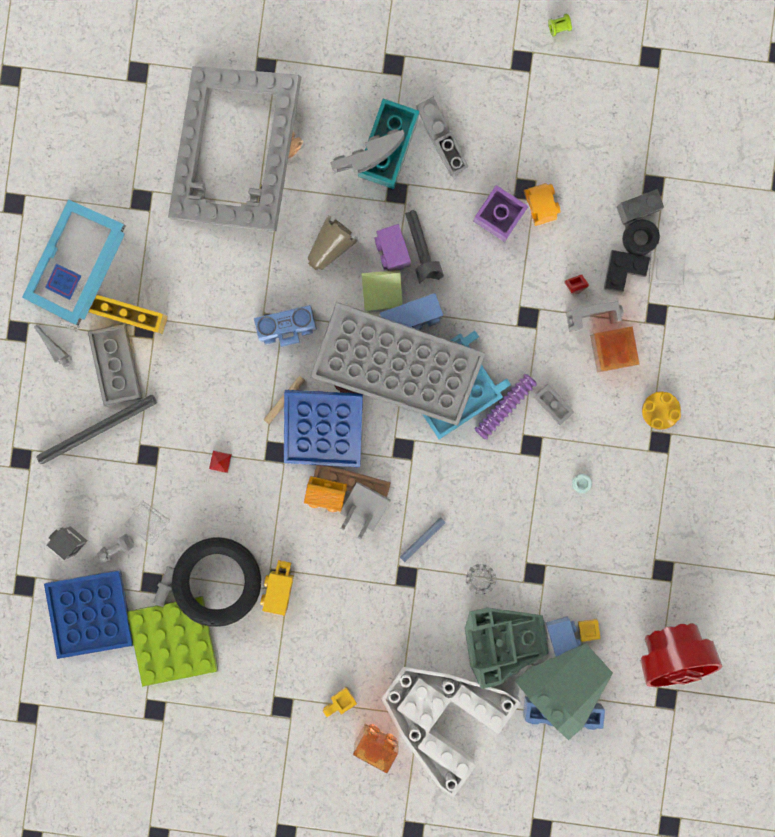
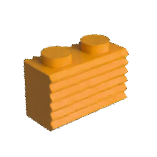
M310 476L304 504H308L312 508H326L330 512H341L347 484Z

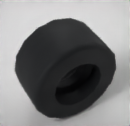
M636 220L627 226L623 232V246L631 254L646 255L659 244V229L650 220ZM637 231L646 232L648 235L646 244L638 245L634 241V234Z

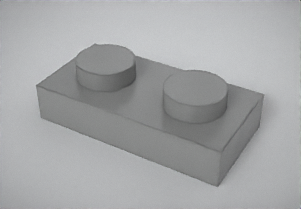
M549 384L534 396V399L559 425L574 413Z

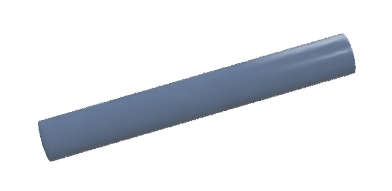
M440 517L400 558L406 562L446 522Z

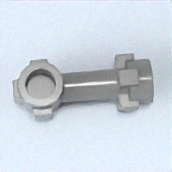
M125 534L116 539L118 543L109 549L105 547L100 549L97 553L100 561L108 562L112 559L111 556L120 550H123L125 553L132 549L134 542L131 537Z

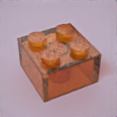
M633 326L590 335L597 373L640 365Z
M365 723L354 743L353 755L388 773L398 755L397 738L390 733L384 734L380 732V729L373 724L367 725Z

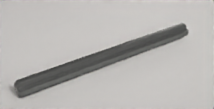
M149 395L38 454L36 458L40 464H44L157 404V400L153 395Z

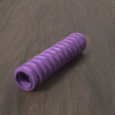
M524 374L523 378L519 379L520 382L515 383V387L511 388V392L508 391L507 396H503V400L499 401L500 404L495 405V409H492L491 413L486 415L487 418L482 419L483 422L479 423V427L474 428L483 439L487 440V436L492 435V431H496V427L501 425L500 422H504V418H507L508 414L513 412L512 409L517 408L516 405L521 403L520 400H524L525 395L528 396V392L533 390L532 387L537 386L536 381L528 374Z

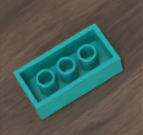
M384 98L382 99L369 138L378 135L383 137L389 131L398 129V131H404V140L385 160L371 169L359 173V178L391 189L395 188L419 119L420 111Z

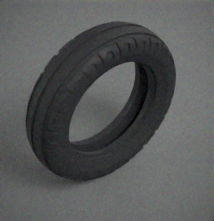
M213 537L196 542L180 556L172 575V591L181 611L191 620L210 627L227 626L245 617L256 604L261 590V572L255 557L245 546L228 538ZM213 554H222L234 559L244 574L245 583L241 596L234 604L223 609L204 607L196 601L190 590L189 581L194 566L204 557Z

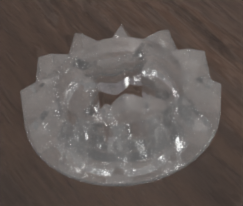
M476 564L470 567L467 572L466 584L475 594H487L495 587L496 574L488 565ZM482 571H484L483 577L488 581H482L479 585L478 580L473 576H480Z

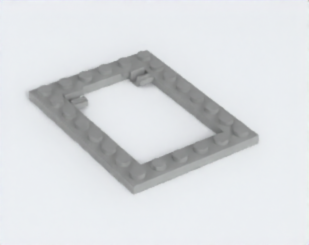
M192 66L168 218L277 231L302 78L300 75ZM210 89L277 95L262 189L249 188L250 201H247L246 204H241V206L207 203V200L204 199L206 192L205 183L195 182ZM194 189H197V195H193Z

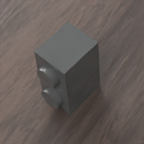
M658 189L621 202L617 206L623 225L659 212L664 208Z
M71 526L62 527L60 530L56 529L49 536L50 541L47 546L63 560L75 556L88 540Z

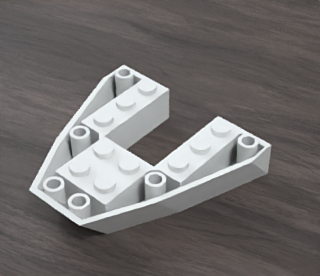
M407 667L402 668L381 698L401 737L437 786L452 797L456 795L474 770L476 763L472 756L432 729L450 701L497 734L501 732L521 703L518 696L492 687L481 689L479 683L456 676Z

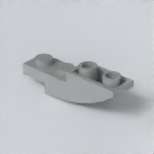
M434 96L416 105L417 110L420 111L419 115L424 123L423 125L450 175L453 176L468 168L469 166L453 133L450 132Z
M395 129L389 131L383 137L379 135L373 136L368 139V142H365L366 151L359 149L352 152L350 156L345 157L341 155L335 157L334 161L330 162L333 173L353 168L354 175L371 169L397 149L404 140V131Z

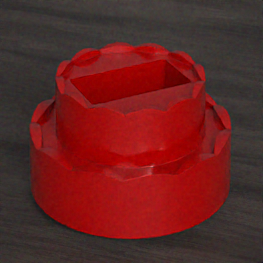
M694 623L688 625L679 624L676 627H665L661 631L657 630L652 632L651 635L645 636L648 655H643L640 662L646 685L649 687L689 684L702 680V677L713 674L723 667L714 641L709 639L702 640L699 628Z

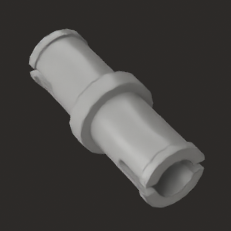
M166 567L162 581L157 585L159 588L153 600L154 604L164 607L168 594L172 591L174 568Z

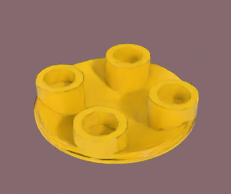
M655 392L648 396L643 403V418L652 428L659 430L668 429L681 418L680 403L674 395L668 392Z

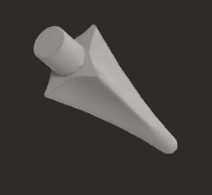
M35 325L34 329L42 338L54 362L62 364L64 368L69 366L70 362L67 358L70 355L54 343L38 325Z

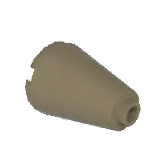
M328 215L308 255V264L315 270H323L358 241V238L355 236L353 239L350 236L352 232L336 219L332 222L331 216Z

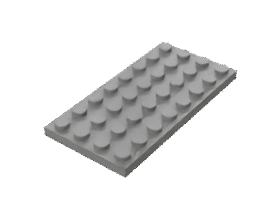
M336 302L311 377L458 426L485 353Z

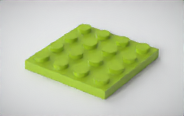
M203 596L195 597L196 601L205 607ZM176 601L165 603L164 607L155 605L127 612L142 687L218 671L209 626L201 625L187 617L181 611Z

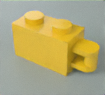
M278 560L276 571H271L270 575H266L264 586L267 587L266 594H262L260 605L263 606L262 611L286 615L294 575L290 574L292 562ZM280 568L287 569L286 573L279 572Z

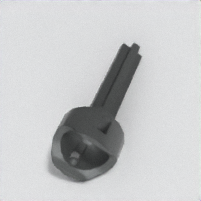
M414 210L406 212L405 215L421 263L415 269L419 284L425 278L440 280L444 277L440 262L431 261L417 212Z

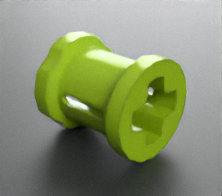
M564 14L563 17L558 19H548V27L552 37L566 30L568 32L572 31L571 19L568 14Z

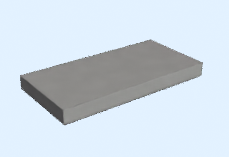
M124 323L87 331L103 406L142 398L127 325Z

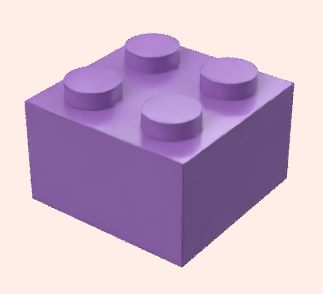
M496 185L474 217L473 222L505 242L528 206Z
M399 224L376 231L377 237H374L378 252L382 251L383 254L380 256L383 269L393 271L410 267L411 260Z

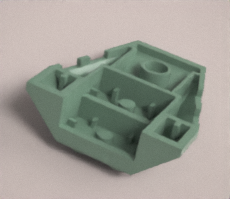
M494 608L469 611L465 625L470 667L481 689L502 684L511 675H516L525 666H530L548 654L543 615Z
M585 643L559 656L550 658L543 663L529 667L515 681L556 730L566 739L570 740L584 727L613 672Z

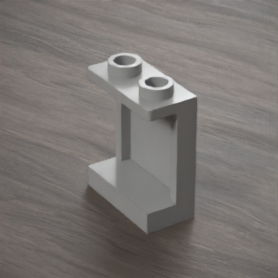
M618 301L571 310L566 313L569 332L582 329L581 318L608 313L611 324L622 321L624 316L623 307L619 305Z

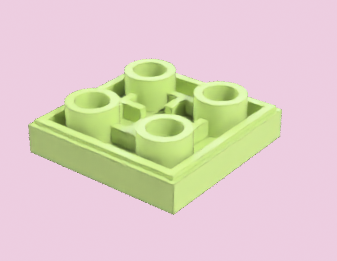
M400 270L361 273L365 311L391 309L403 305Z

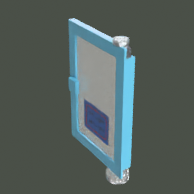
M68 200L22 298L61 317L59 324L77 332L80 327L79 324L82 319L85 320L125 235L123 231L126 227L124 225L125 221L117 216L111 219Z

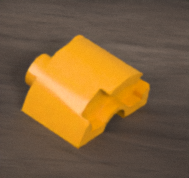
M544 183L524 190L535 226L557 219V214L561 213L559 203L554 201L553 195H555V190L552 184Z

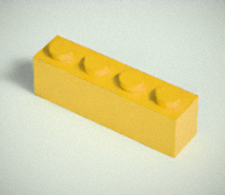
M97 294L88 313L163 334L168 318L167 315Z

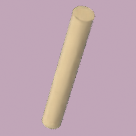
M299 375L288 390H298L305 379ZM284 395L263 419L266 423L270 424L284 407Z

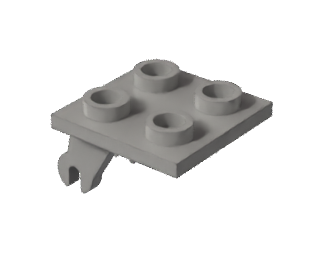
M357 482L340 514L346 516L340 529H345L350 518L359 522L363 527L357 538L361 540L367 528L374 531L391 500Z

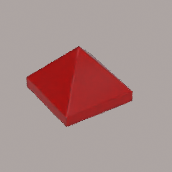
M578 275L564 281L569 291L575 294H579L589 287L583 275Z
M213 450L209 469L228 473L232 454Z

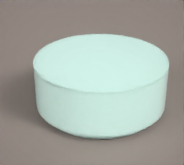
M578 474L572 480V487L579 493H586L591 489L592 481L589 476Z

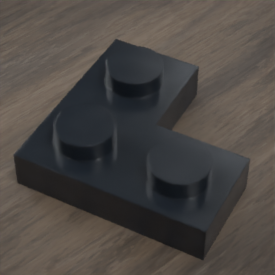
M612 250L604 289L623 292L627 274L646 277L650 257Z

